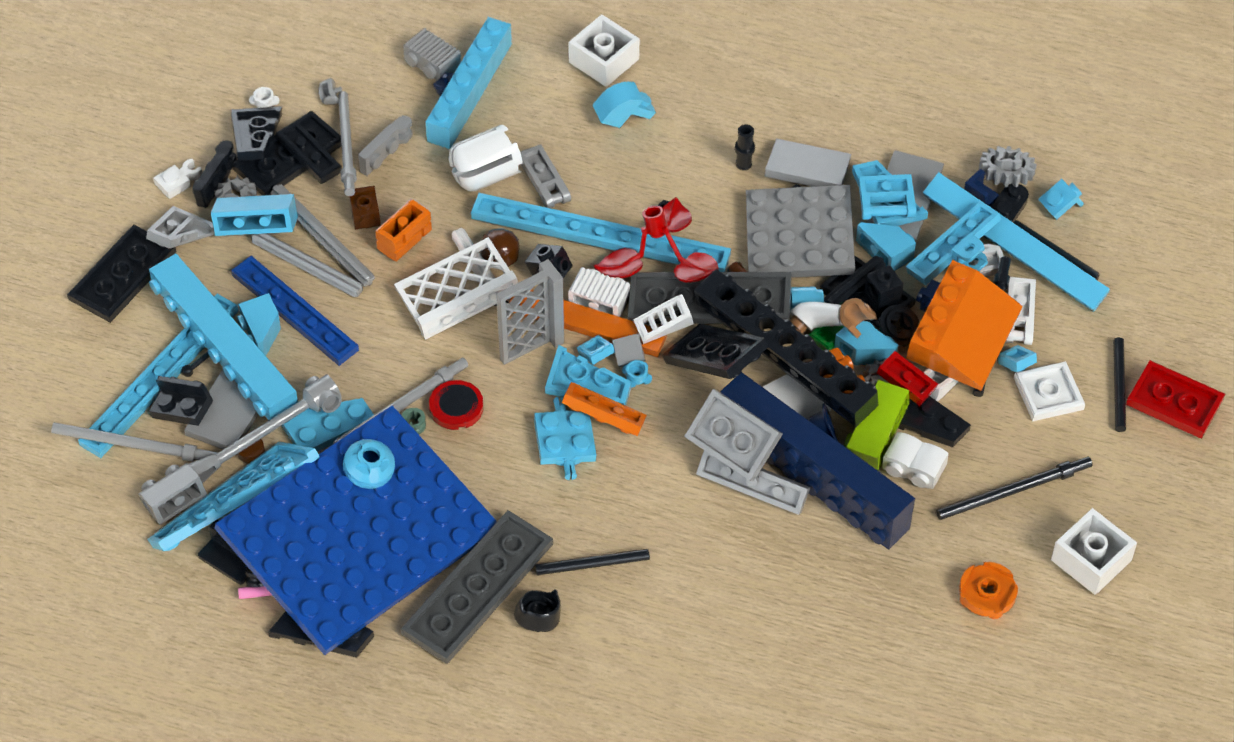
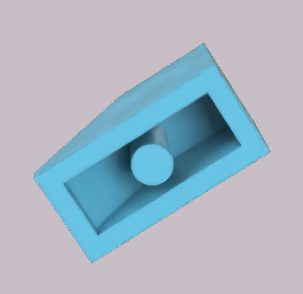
M864 222L858 224L856 242L872 257L881 256L886 266L890 265L896 271L914 259L916 242L910 234L905 233L899 226Z

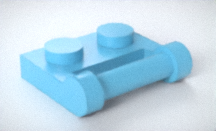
M911 174L859 176L858 185L863 220H869L871 217L907 215V218L916 217V203ZM906 202V205L871 206V203Z

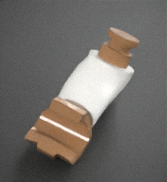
M851 298L842 305L824 302H801L790 310L792 315L790 321L801 334L807 329L812 331L814 328L845 326L858 339L861 333L857 330L856 326L864 320L877 319L876 313L871 307L858 298Z

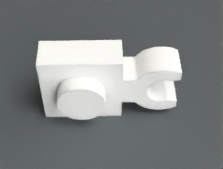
M188 159L183 163L182 168L178 169L173 165L153 177L154 183L171 199L191 187L190 180L199 179L202 175V168L198 167L191 170L195 167L194 160Z

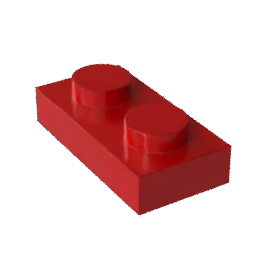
M896 351L886 359L877 371V374L890 384L909 390V398L919 406L938 386L937 382Z

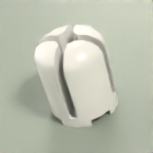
M498 125L455 143L450 148L449 164L451 167H454L452 174L462 188L467 191L476 192L522 172L518 170V165L523 163L517 143L512 144L504 131L508 130L507 127Z

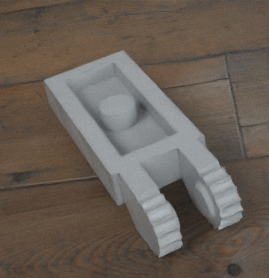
M403 115L398 117L358 154L360 173L368 176L374 169H378L381 166L383 160L390 153L393 154L398 149L399 144H405L411 139L413 135L412 129H410L412 120L409 116Z

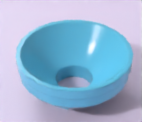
M363 439L352 444L345 453L343 459L344 473L352 483L359 487L367 489L381 487L391 479L394 473V456L391 450L382 442ZM374 451L378 454L379 460L374 463L368 462L363 458V453Z

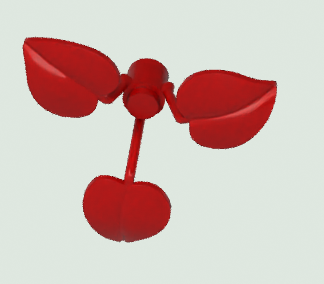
M677 197L664 207L650 206L642 212L645 226L641 228L642 237L638 253L630 248L619 249L607 255L600 263L594 265L595 270L605 276L608 275L610 278H626L636 274L643 267V262L640 259L644 256L646 237L649 234L652 238L666 236L680 262L674 268L675 277L682 282L700 281L719 268L717 261L706 253L695 252L686 259L681 256L670 232H679L691 224L692 216L690 211L681 204Z

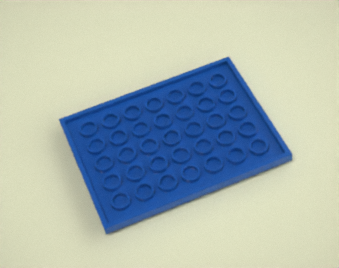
M390 406L321 452L319 459L312 463L303 464L215 523L214 529L324 656L469 553L497 523L496 519L393 406ZM363 439L377 440L391 450L395 460V468L391 479L386 484L378 488L367 489L355 485L346 477L343 470V459L348 448L355 442ZM374 451L363 453V458L368 462L374 463L379 460L378 454Z

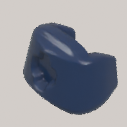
M445 73L439 80L434 82L433 87L440 97L454 73Z

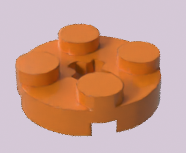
M984 562L983 565L976 567L972 565L966 569L961 577L959 586L960 602L975 614L998 619L1013 607L1018 593V586L1013 580L1011 571L1001 564ZM988 585L993 586L994 593H985L981 587L987 588Z

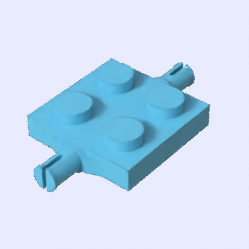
M560 396V402L559 397L553 399L554 412L534 414L541 465L556 464L564 466L565 479L570 480L571 474V480L577 478L575 465L581 462H595L597 456L590 415L583 412L566 410L565 404L562 403L564 397Z

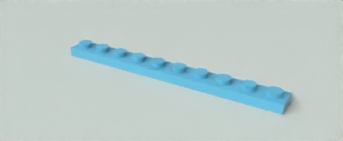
M478 193L471 211V219L614 251L630 248L638 253L640 250L641 228ZM647 234L643 257L677 265L680 264L665 235L660 238H652ZM672 236L683 258L686 259L695 252L706 253L717 261L720 272L726 271L731 256V248Z

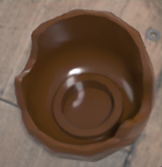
M498 228L489 230L483 235L481 241L489 237L507 267L516 263L520 245L519 239L512 231ZM488 248L480 251V255L484 260H488L491 253Z

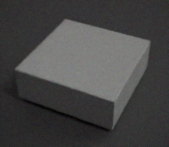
M639 334L612 340L619 368L628 365V363L634 360L646 361Z

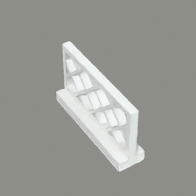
M488 237L395 283L394 286L426 340L497 304L496 294L517 284L518 280L514 272L509 270ZM488 248L491 253L488 260L475 258L477 252ZM459 261L468 263L465 272L452 270L453 265ZM473 264L485 266L482 276L470 273ZM490 268L500 269L504 273L497 278L488 277ZM435 273L444 275L441 284L428 282V280ZM449 276L462 278L459 288L446 285ZM467 280L480 282L479 286L473 290L464 289ZM411 285L420 286L417 296L406 294L404 289ZM425 288L438 290L435 300L422 297ZM444 291L456 294L455 299L449 302L440 301ZM420 303L432 306L431 311L421 316L418 314L417 309Z

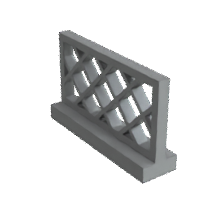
M547 259L539 263V273L496 294L500 360L504 365L548 342H551L555 348L558 345L564 344L563 277L550 260ZM538 285L533 292L530 291L534 286ZM514 297L510 303H506V300ZM526 297V301L520 306L519 304ZM536 300H540L534 308H531ZM513 312H516L510 320H507ZM528 314L527 317L523 320V322H520L524 315ZM539 316L540 318L536 321V323L532 324L533 321ZM514 328H517L511 336H508ZM527 330L528 333L523 338H521V336ZM538 333H541V336L533 339Z

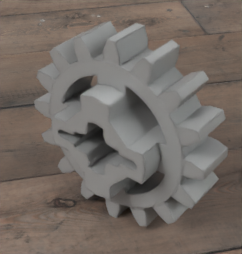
M997 146V150L989 148L988 153H982L979 169L985 171V180H993L995 185L1004 183L1005 187H1008L1009 184L1018 187L1019 183L1026 185L1028 180H1033L1036 163H1034L1035 158L1029 157L1028 152L1022 153L1020 148L1011 150V146H1007L1006 149Z

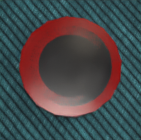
M451 380L440 384L433 390L429 398L431 417L434 422L446 429L459 430V427H471L481 418L484 411L483 396L476 386L466 381Z

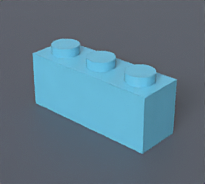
M294 194L217 198L211 211L215 236L293 232L298 218Z

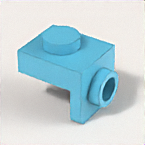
M1063 179L1059 180L1038 199L1056 220L1074 204L1077 203L1080 207L1084 205L1079 198L1082 195L1081 191L1073 182L1067 185Z

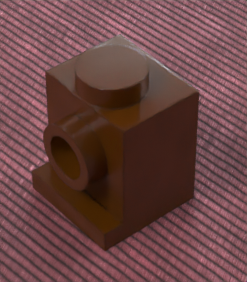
M375 185L355 188V194L349 196L355 230L381 226Z

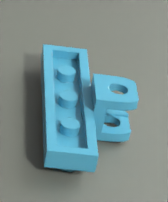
M980 201L906 265L907 273L926 286L947 268L952 260L980 271L988 264L987 257L982 252L985 248L980 238L1001 220L1000 213ZM973 260L979 261L976 265L969 264Z

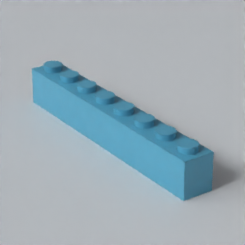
M177 254L149 269L151 276L149 285L153 292L163 297L169 311H175L178 314L180 323L185 329L190 328L196 342L208 349V354L215 364L218 362L221 364L226 377L238 384V389L245 399H251L259 416H265L268 420H271L298 402L296 390Z

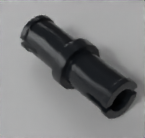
M748 124L739 126L738 140L735 143V152L737 153L736 167L744 171L752 167V155L755 152V143L753 142L754 128Z

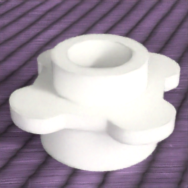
M260 87L250 96L249 103L257 108L272 107L279 104V97L274 96L270 88Z

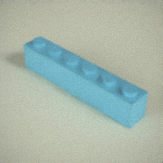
M490 17L486 19L426 120L427 142L448 149L453 146L512 45L510 23Z

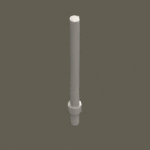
M341 91L338 94L343 162L341 181L344 183L345 195L353 196L355 194L354 183L357 180L356 169L353 167L348 93Z
M461 358L448 367L443 366L435 372V376L333 441V444L390 406H393L399 412L440 384L453 380V376L468 367V362L465 358Z
M55 422L51 429L53 434L182 457V460L191 462L218 453L197 449L196 445L191 444L181 446Z

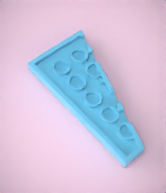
M277 442L149 537V543L154 549L161 551L174 549L182 540L240 505L245 504L303 464L312 463L319 459V454L315 448Z

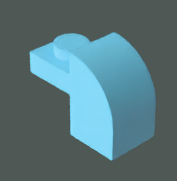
M621 82L609 87L593 104L601 123L618 128L632 114L651 119L656 113L651 104V98L646 93L639 92L635 82Z

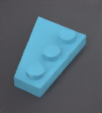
M558 345L546 382L545 394L564 397L570 383L573 382L626 406L631 391V381L604 367L599 369L588 363V359L580 355L576 357L568 353L567 348Z

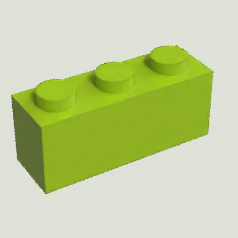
M878 380L875 385L878 391L879 406L855 428L853 434L849 433L844 443V447L877 471L909 406V390Z

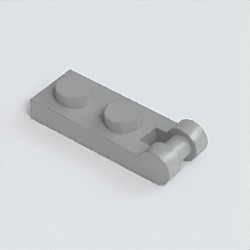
M542 145L520 151L523 162L521 165L541 197L544 207L551 209L557 203L562 202L564 204L570 202V192ZM556 189L557 193L551 195L549 191Z

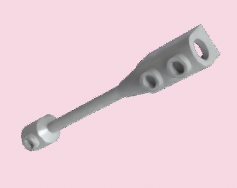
M327 374L321 378L317 376L310 377L305 383L302 400L216 455L212 454L192 463H186L181 467L172 465L166 470L164 478L157 482L155 480L146 481L142 485V492L138 493L145 508L159 525L207 495L203 483L225 461L308 408L316 412L323 410L326 413L337 410L342 401L337 385Z

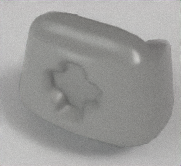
M332 78L322 81L318 89L322 103L324 105L339 104L336 93L341 92L342 88H335V81Z

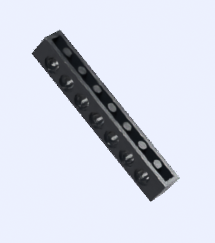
M715 269L694 289L696 303L731 331L765 338L769 347L761 354L853 426L857 427L879 406L878 391L869 381L864 382L857 377V374L851 367L840 364L830 351L826 349L823 351L809 335H803L797 331L791 321L788 319L783 320L776 315L775 310L770 305H763L749 289H742L731 275H724L718 269ZM746 313H751L749 316H743ZM767 328H770V329H771V330H769V331H762V330L767 329ZM784 344H792V345L787 346V347H784V346H783ZM805 359H811V360H812V361H810V362H803V360H805ZM832 375V377L824 378L823 376ZM847 390L853 391L852 393H849V394L843 393L844 391H847Z

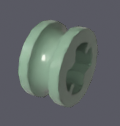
M409 408L402 413L401 416L408 423L411 419H415V422L418 420L417 424L412 425V422H410V425L419 435L426 429V417L422 410Z

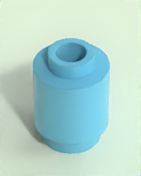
M816 286L792 287L790 310L801 302H824L823 289H816Z

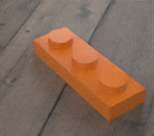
M573 382L570 383L562 400L563 404L574 411L588 414L599 422L611 424L624 433L638 436L647 416Z

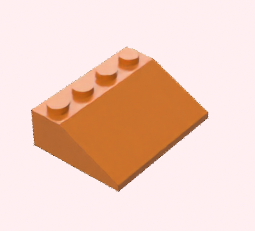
M952 260L910 341L906 359L982 391L1023 306L978 270Z

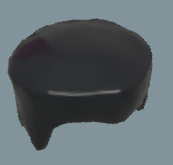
M554 589L552 592L528 591L518 601L514 611V617L519 626L535 632H549L559 624L561 601L557 590Z

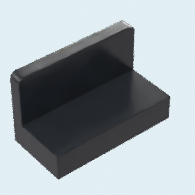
M215 520L209 526L211 540L200 550L198 557L231 580L242 585L249 577L245 575L247 566L214 529L215 523L219 521Z

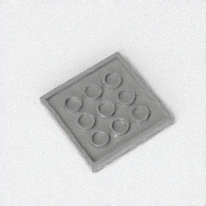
M850 185L746 190L748 272H791L792 277L852 275L855 272Z

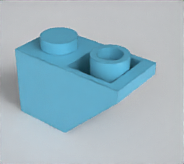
M269 293L239 303L240 315L236 316L239 326L243 331H247L249 338L265 356L281 330L279 314Z
M862 321L856 326L857 330L861 333L858 339L845 326L835 337L834 348H839L844 356L848 355L854 365L873 364L875 359L883 362L894 351L898 352L899 345L891 337L885 336L875 329L868 321Z

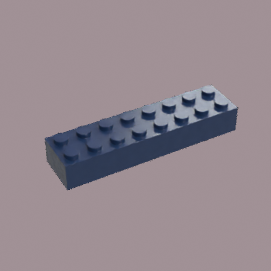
M741 372L739 376L735 377L720 391L783 433L766 463L776 466L788 479L810 487L808 494L818 497L831 511L838 512L845 517L853 527L860 528L869 535L873 542L881 544L889 550L910 529L915 497L744 373Z

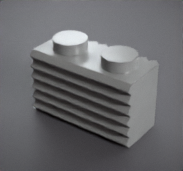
M423 28L403 45L406 63L411 67L416 66L421 69L429 79L439 80L445 73H454L461 63V52L459 49L457 50L455 47H452L448 42L438 38L437 35H434L429 30L427 31L426 28Z

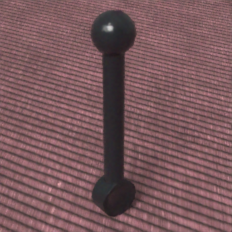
M208 352L193 364L183 366V375L185 377L192 376L193 370L210 357Z

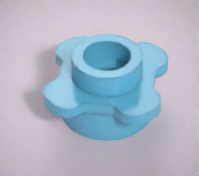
M634 360L622 368V373L626 375L627 380L631 381V388L642 383L650 384L652 381V376L648 374V364L646 362Z

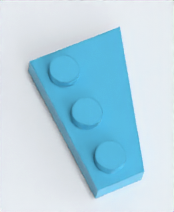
M878 160L853 165L852 168L857 185L859 176L891 175ZM905 201L871 203V206L906 205ZM916 204L915 218H907V215L878 216L872 217L875 224L899 226L925 220L928 218V212L923 206L919 207Z
M360 398L341 402L339 408L331 413H326L323 410L316 412L308 408L283 424L282 428L293 444L315 448L319 452L333 445V441L374 414L364 399Z

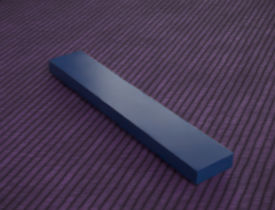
M252 255L231 270L232 276L257 297L269 293L279 316L338 366L359 351L357 343Z

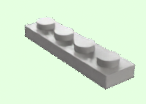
M705 450L696 475L798 515L802 513L810 487L765 469H761L754 482L749 481Z

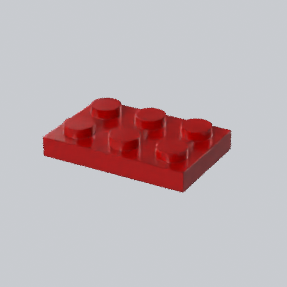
M1149 360L1127 398L1126 405L1202 439L1221 406L1225 393Z

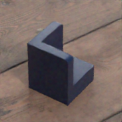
M979 169L965 182L964 190L989 207H992L999 194L983 184L985 171Z

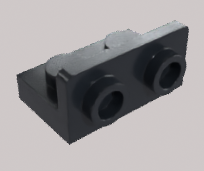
M159 376L156 382L161 391L149 410L152 418L199 426L213 402L205 384L196 380L188 381L176 377Z

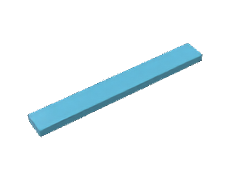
M939 172L923 192L924 196L958 219H961L980 202L975 196ZM1001 214V220L983 235L1093 312L1110 292V289Z
M219 294L214 296L232 318L238 313L239 308L237 304ZM184 328L89 429L123 435L159 395L161 389L156 382L159 376L177 378L182 372L183 366L189 365L205 348L204 345L200 346L196 342L190 328ZM81 438L78 440L79 446L99 458H102L113 446V444Z

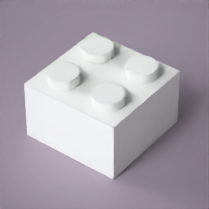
M601 14L568 42L569 63L607 87L639 60L640 39Z
M1092 508L1056 541L1051 561L1096 595L1132 561L1137 542Z

